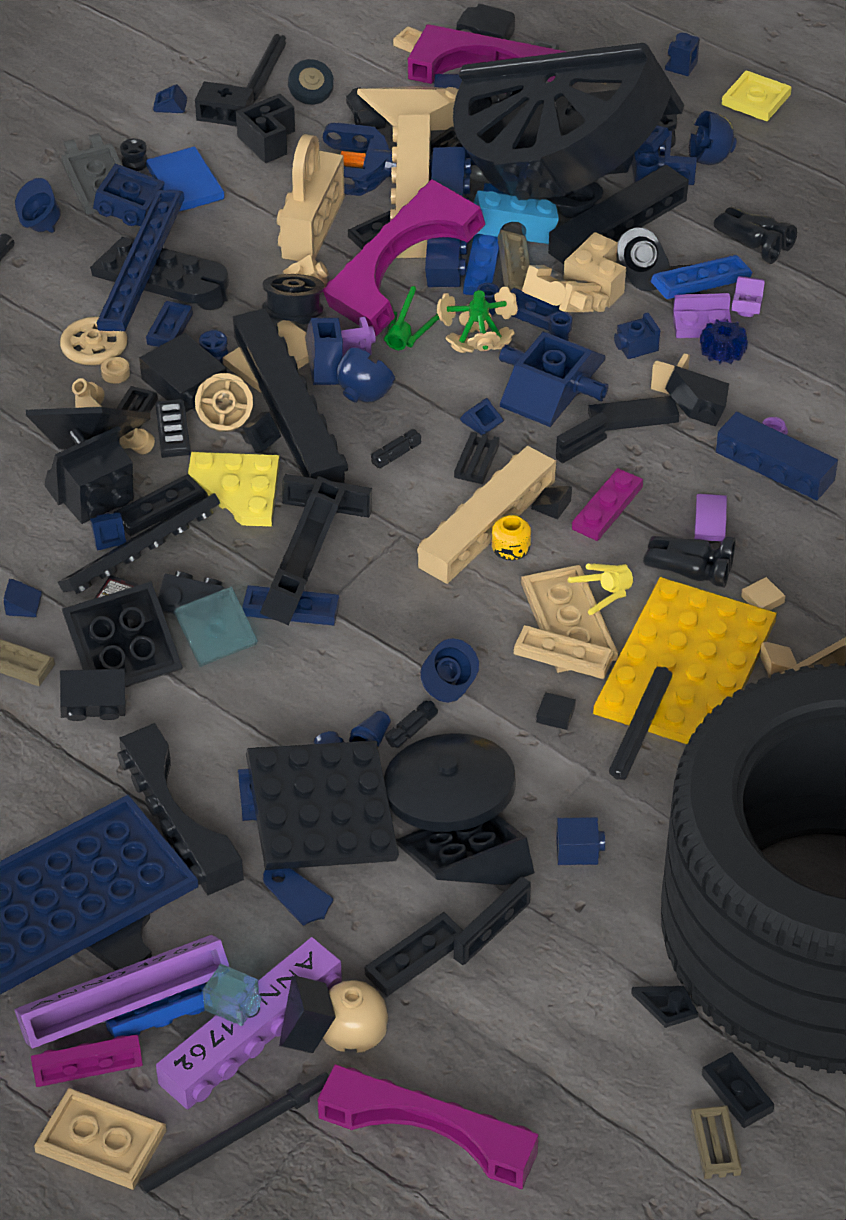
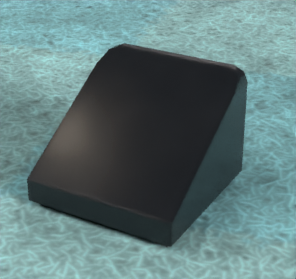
M545 487L532 504L531 509L558 520L571 502L572 487Z

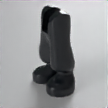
M732 206L714 220V227L717 230L738 240L747 247L755 249L762 245L761 256L765 262L773 264L778 259L781 249L789 251L793 247L798 233L797 228L790 223L777 222L772 217L750 214Z
M652 536L648 544L649 550L646 551L643 562L646 566L672 571L696 581L709 580L713 585L725 588L733 564L736 538L725 537L719 548L715 550L705 540Z

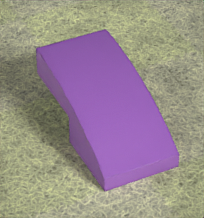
M697 494L694 539L722 542L726 533L727 496Z

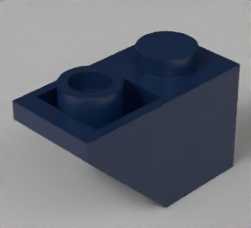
M311 318L305 335L312 384L340 385L337 378V369L342 359L343 339L339 318Z

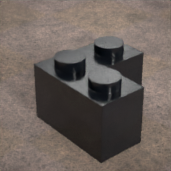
M277 94L236 111L238 138L264 163L287 155V135L295 132L294 106L284 96Z

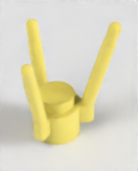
M588 563L586 564V569L605 572L574 576L567 579L569 583L601 581L602 587L613 593L589 609V615L600 611L616 599L626 597L625 590L629 589L633 583L632 572L626 564L617 566Z

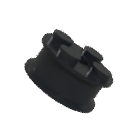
M279 274L268 277L263 281V289L267 292V299L263 303L262 309H266L270 318H274L276 321L286 320L295 321L298 324H309L311 318L319 317L323 313L324 307L320 303V293L324 290V283L318 278L304 274Z

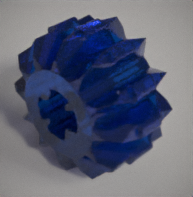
M716 319L714 324L707 323L704 330H702V334H700L702 355L708 356L709 361H718L719 365L722 362L732 365L733 360H741L748 347L746 329L739 327V322L730 323L728 319L725 322Z

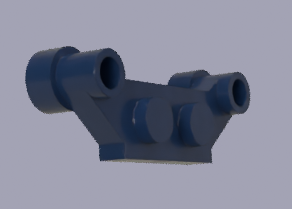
M483 283L477 287V291L480 290L485 293V300L488 303L496 302L494 296L499 292L497 285ZM516 288L510 291L516 295L518 307L517 314L511 315L512 317L545 329L551 335L569 341V332L572 330L573 318L569 313L559 310L560 305H551ZM495 308L489 309L491 316L496 313Z

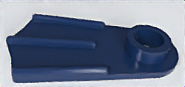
M292 869L264 871L263 882L265 886L303 926L316 920L325 919L327 911L333 903L331 896ZM281 877L284 880L282 882H275L273 878Z

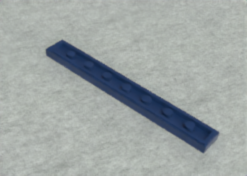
M158 190L97 320L98 331H126L184 201L183 191Z

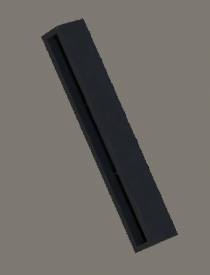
M265 308L233 316L234 338L258 383L302 476L314 479L320 476L332 482L345 483V472L348 471L346 458L337 451L336 438L333 434L329 435L325 416L323 414L319 415L316 399L313 394L309 395L307 391L305 377L303 375L299 376L294 356H289L286 340L278 334L276 320L270 318Z

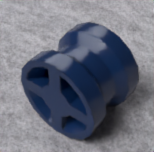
M217 330L203 333L199 338V345L223 364V357L228 354L226 335Z

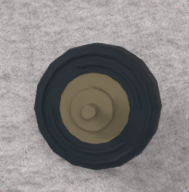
M302 60L295 64L289 73L288 87L290 93L296 100L304 104L315 105L322 103L330 96L333 90L334 77L326 64L318 60Z

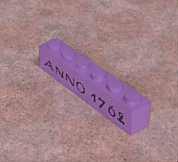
M209 935L14 1009L25 1043L33 1049L231 973L221 940L213 935Z
M311 937L156 1064L158 1084L187 1110L195 1103L204 1101L214 1087L223 1080L233 1077L244 1062L249 1058L258 1056L264 1046L275 1036H281L292 976L295 975L324 982L327 984L329 991L333 986L342 981L341 961Z

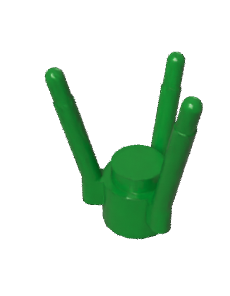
M415 286L410 288L398 320L397 312H393L395 318L389 323L388 331L384 337L386 344L394 350H403L406 346L412 348L415 341L439 319L438 314H436L412 335L411 326L404 319L414 297Z

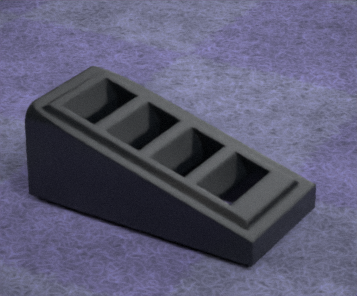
M184 400L156 402L161 457L191 455ZM183 441V443L166 444L168 442Z

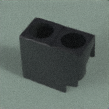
M478 4L477 7H468L462 13L457 22L456 30L467 29L475 34L510 40L515 30V15L510 11Z

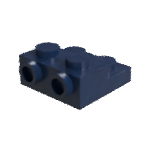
M115 163L96 191L93 209L97 210L102 216L108 217L111 215L122 219L128 226L138 225L141 227L156 192L163 190L165 182Z

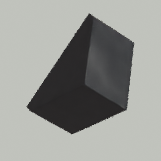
M295 975L292 976L279 1046L314 1053L336 1018L326 983Z

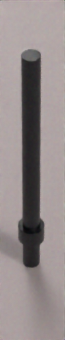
M324 1072L303 1085L301 1083L296 1084L286 1090L287 1094L139 1180L138 1183L142 1191L147 1194L291 1108L295 1107L298 1109L309 1103L310 1097L322 1091L329 1077L328 1073Z

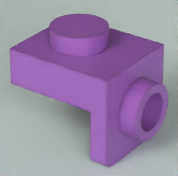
M739 276L737 278L731 311H737L738 315L744 317H753L754 314H760L765 280Z

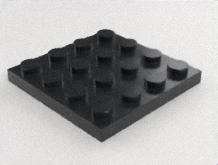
M376 741L247 748L246 759L265 870L397 861L399 853Z

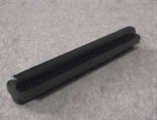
M275 34L246 87L253 88L254 101L258 99L286 45V37L284 35Z
M666 667L655 668L609 768V774L617 780H625L673 677L672 672Z

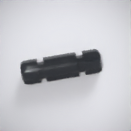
M411 429L403 434L404 437L400 436L371 454L372 464L377 468H382L389 464L388 460L392 462L410 451L409 447L411 449L417 447L422 442L420 433L415 429Z
M423 701L416 708L417 711L413 710L396 725V728L393 727L387 732L385 738L392 748L401 747L407 741L406 737L410 739L427 724V719L431 721L438 714V709L435 707L434 702Z

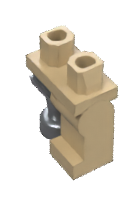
M529 265L522 292L551 305H560L559 310L564 312H594V310L604 312L609 298L607 295L600 293L601 285L588 283L587 281H565L561 273L545 265Z

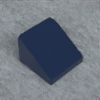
M178 84L156 93L153 110L154 112L183 113L187 104V96Z
M488 398L482 400L460 417V420L481 436L504 421Z
M9 579L4 595L6 615L37 617L42 591L17 580Z

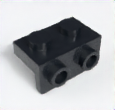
M176 571L175 575L164 574L158 600L164 613L216 624L223 598H228L229 592L222 586V582L219 580L204 578V582L193 580V575Z

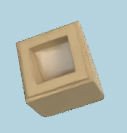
M770 642L761 643L760 658L769 678H771L772 674L782 673L797 664L790 647Z

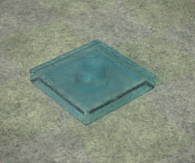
M232 586L174 610L199 667L252 647L258 642Z

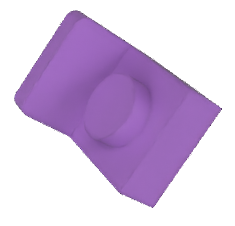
M365 317L359 318L360 328L341 331L343 339L342 357L349 348H359L372 355L371 343L376 341L373 326H368Z

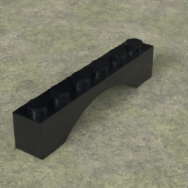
M318 476L260 614L289 626L346 487Z
M153 723L119 737L121 751L117 753L122 768L124 770L129 769L131 772V779L136 791L144 793L146 805L151 815L157 814L164 836L167 839L172 838L175 852L183 862H187L189 869L198 879V885L202 886L207 896L243 881L242 859L229 838L196 823L173 800L167 787V778L171 767L169 744L156 724Z

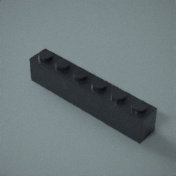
M664 165L550 231L548 253L564 264V261L594 232L618 242L621 236L628 230L636 227L641 228L686 202L689 180L668 165Z

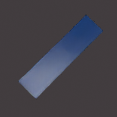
M737 255L656 273L653 274L650 282L666 299L674 298L675 295L691 294L737 283L739 276L751 277L753 272Z

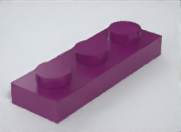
M617 468L572 521V530L598 541L643 488V479Z
M138 1034L118 1036L112 1040L97 1043H82L77 1047L57 1051L47 1050L41 1054L31 1056L36 1087L143 1066Z

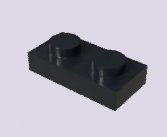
M733 1052L703 1067V1078L722 1102L728 1106L729 1111L743 1128L773 1113L775 1104Z

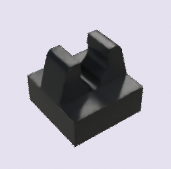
M261 412L243 427V431H241L245 443L252 445L255 452H263L281 437L269 412Z

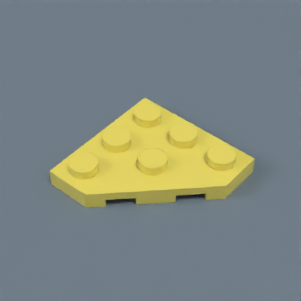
M191 452L188 474L207 492V495L216 494L221 503L218 505L220 508L228 509L234 514V519L243 526L272 527L280 464L279 455Z

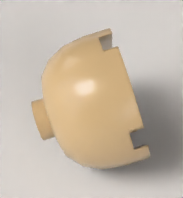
M218 373L208 378L199 386L195 396V409L200 420L210 429L219 432H231L242 427L250 418L253 410V395L248 385L240 377L230 373Z
M357 980L343 981L333 986L329 990V995L336 1018L323 1037L326 1044L342 1052H345V1048L357 1049V1053L365 1052L377 1046L386 1034L388 1023L386 1003L379 991L366 982Z

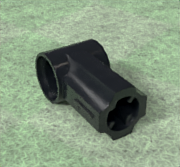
M361 87L352 89L351 93L346 96V103L354 115L355 125L372 126L376 129L385 128L386 119L357 94V90L361 89Z

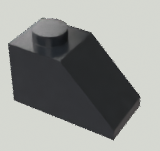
M675 366L666 383L665 390L689 418L716 427L726 407L729 383Z

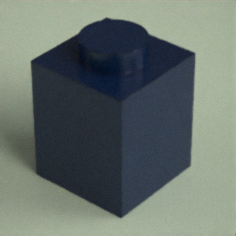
M598 817L557 818L556 845L558 865H598L599 851H605V831L598 830Z

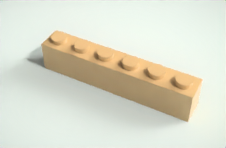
M398 115V126H393V142H397V146L392 147V162L397 163V167H392V183H396V188H391V204H396V209L390 210V221L430 181V115ZM427 240L409 247L396 258H426Z
M526 446L519 454L513 455L503 469L496 471L489 482L483 487H479L474 495L465 504H461L447 521L440 523L432 535L420 542L417 549L418 568L448 584L492 542V527L497 520L508 515L519 517L538 498L545 487H550L555 482L556 460L529 446Z

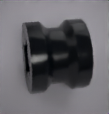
M140 139L124 141L120 146V151L123 155L122 165L134 171L145 169L147 167L146 160L148 159L146 143Z

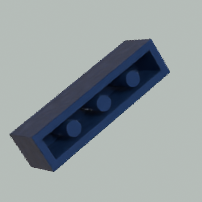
M737 411L718 431L716 453L816 501L835 481L838 459Z

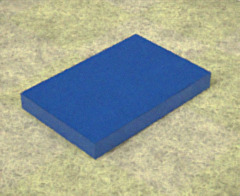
M195 146L146 160L147 169L152 177L165 182L163 190L183 191L184 201L179 212L224 199L223 189Z

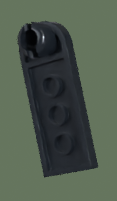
M121 237L90 267L92 276L115 282L134 240ZM162 248L144 290L184 302L196 303L204 310H216L221 308L225 301H228L227 288L229 286V277L225 266L218 262Z

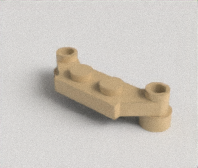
M82 378L77 379L73 383L72 391L75 394L76 408L103 407L101 403L104 400L105 394L100 386L93 382H87ZM135 428L120 438V444L123 449L131 448L141 455L149 453L155 443L153 435L145 429Z

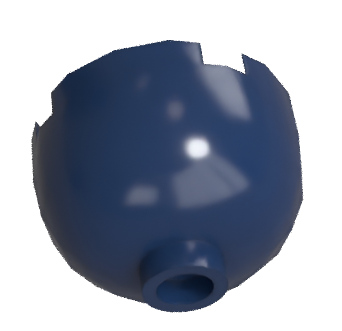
M702 112L694 124L699 126L697 133H691L689 157H697V163L705 165L718 164L727 158L729 153H732L736 147L737 139L734 137V129L726 117L714 112Z
M349 348L342 357L337 369L338 382L344 390L343 395L350 401L375 402L384 397L391 389L395 376L382 361L378 360L375 364L368 359L371 354L359 348Z

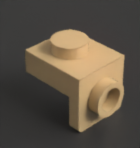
M311 255L283 270L284 274H304L318 278L324 283V288L328 283L327 276H329L327 268L321 261L317 262Z

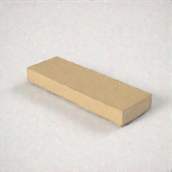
M524 625L514 646L515 655L600 679L605 678L614 656L613 649Z

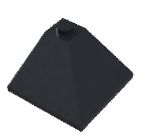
M108 407L26 410V416L58 449L62 450L76 445L69 436L71 430L79 428L88 440L119 426L121 428L119 437L121 438L150 420V413Z
M152 581L62 609L82 670L125 669V687L183 669Z
M499 815L481 825L465 830L437 832L421 829L396 839L397 845L436 880L507 885L515 883L521 876L526 877L535 873L527 837Z

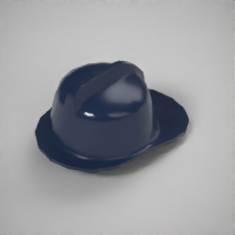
M35 178L28 181L21 187L15 199V208L21 225L26 228L30 227L37 232H44L46 230L50 233L55 232L54 225L60 218L61 209L55 200L51 185L43 178Z
M454 638L443 640L434 648L421 667L422 684L426 691L438 701L447 703L457 701L475 680L479 672V660L473 648L463 640Z

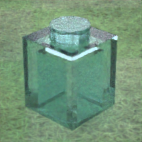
M221 963L203 989L205 1011L240 1026H243L249 1015L253 1016L257 1012L261 1003L258 979Z

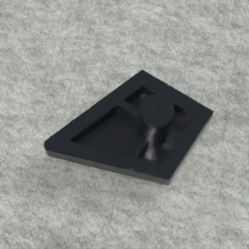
M684 986L632 987V996L665 1028L698 1018V1012Z

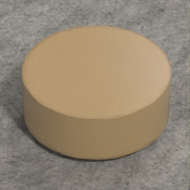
M121 357L106 359L101 364L102 378L106 382L113 384L126 381L130 376L128 361Z

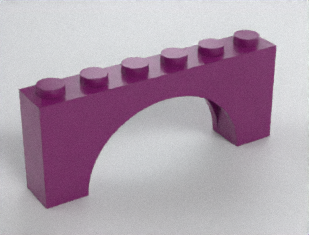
M427 24L408 57V79L432 84L435 80V74H443L460 68L465 64L566 51ZM555 76L550 77L547 81H553Z
M431 179L345 265L344 269L327 283L323 293L328 306L359 325V318L365 317L368 326H373L375 336H378L395 318L390 301L380 293L381 282L389 265L409 247L431 238L451 237L468 243L485 226L481 207Z

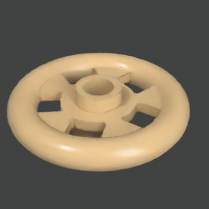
M87 317L73 322L64 330L60 338V347L64 355L73 362L82 365H100L108 358L121 355L127 345L126 331H98V329L94 328H98L96 323L99 317ZM81 331L84 332L80 337L75 336ZM116 336V342H108V337ZM80 345L83 350L77 351L74 347ZM105 349V351L102 352V353H97V354H94V353H93V352H99V351Z

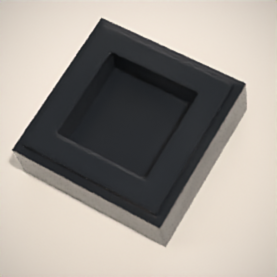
M545 692L536 715V723L567 730L576 707V699Z

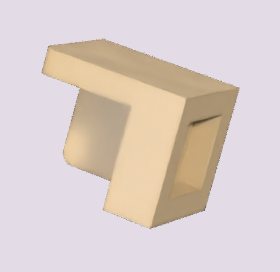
M684 353L677 366L688 370L690 355ZM655 361L652 369L651 389L669 394L665 390V386L675 366Z

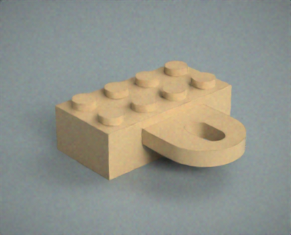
M303 134L298 142L293 161V190L287 193L285 206L278 211L277 225L280 226L278 246L281 247L282 258L300 261L308 255L316 259L345 198L343 155L319 151L317 136Z

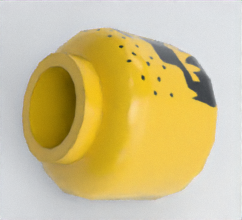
M508 515L497 520L492 527V549L494 553L505 560H518L527 555L531 545V527L528 522L515 515Z

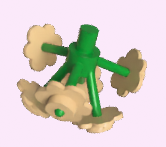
M508 287L500 288V291L494 296L496 302L488 303L485 300V293L483 291H475L473 300L466 306H455L454 297L449 296L448 293L443 294L437 304V314L440 321H444L446 326H450L456 312H464L459 316V322L465 326L462 335L450 333L445 338L449 343H452L451 347L461 353H466V351L472 353L474 349L479 351L502 349L505 344L509 345L512 336L515 334L514 330L508 327L498 330L489 313V309L495 308L496 313L502 315L504 319H509L511 315L517 314L516 295L511 293ZM488 325L492 330L490 332H486V330L488 329ZM469 332H480L475 334L473 338H467Z

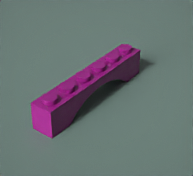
M335 1064L318 1097L319 1119L350 1130L381 1124L412 1125L431 1130L449 1138L465 1149L480 1165L488 1178L519 1189H523L538 1154L539 1134L533 1133L527 1127L513 1126L501 1122L492 1115L469 1111L457 1103H446L437 1100L422 1091H411L402 1088L390 1080L370 1077L352 1067L344 1068Z

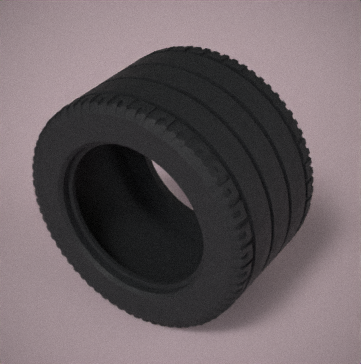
M831 663L827 667L819 664L814 665V668L802 666L797 671L789 669L785 670L784 674L774 673L769 679L766 677L761 678L756 684L749 683L745 686L744 690L739 689L733 693L732 697L727 696L721 705H717L711 714L708 713L705 716L703 722L696 728L695 733H692L679 760L673 785L661 893V927L667 955L672 962L674 971L677 973L678 980L681 984H684L688 994L692 995L693 1002L697 1006H702L706 1016L713 1017V1023L719 1027L724 1026L726 1033L730 1036H737V1041L743 1044H751V1048L755 1051H764L767 1057H779L781 1062L788 1064L790 1061L795 1063V1067L803 1068L805 1065L811 1067V1070L814 1071L824 1069L827 1070V1073L835 1074V1071H842L843 1074H846V898L829 895L797 882L774 866L761 852L770 845L798 836L813 834H838L846 836V663L844 666H838V663Z

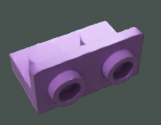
M730 294L675 295L672 316L676 338L732 337L733 327L729 310Z

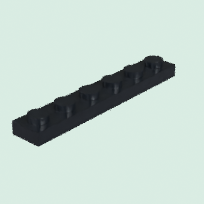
M213 493L194 501L58 581L63 593L74 590L76 594L92 586L90 580L99 576L101 579L108 577L117 571L115 567L117 564L124 561L126 565L141 557L139 551L146 547L150 550L157 548L166 542L164 539L166 535L173 533L176 536L190 528L188 522L195 518L199 522L214 514L212 508L221 504L218 497Z

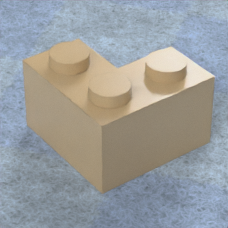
M594 232L564 261V280L587 281L588 283L601 285L600 293L609 297L606 305L609 308L624 294L626 267L616 263L618 242Z

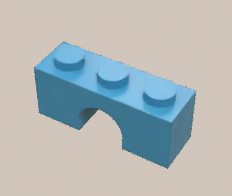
M478 190L474 200V204L481 207L485 226L477 234L498 237L503 225L509 222L521 223L523 236H526V241L549 244V232L556 228L559 220L556 204L546 199L518 200L516 196Z

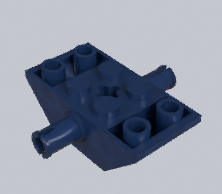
M544 331L526 352L511 347L508 344H505L500 352L499 361L514 366L500 401V407L548 427L553 425L577 394L583 393L598 401H603L608 392L607 383L591 378L605 361V355Z

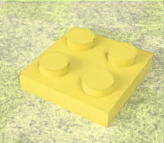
M746 70L722 96V105L768 122L791 95L792 86Z

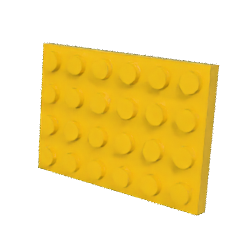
M659 577L594 704L593 714L629 726L655 668L666 667L672 672L673 677L648 732L688 744L692 733H695L696 728L703 722L708 713L711 714L712 710L717 705H721L727 696L732 697L733 693L737 690H744L760 656L761 643L767 641L776 622L777 613Z

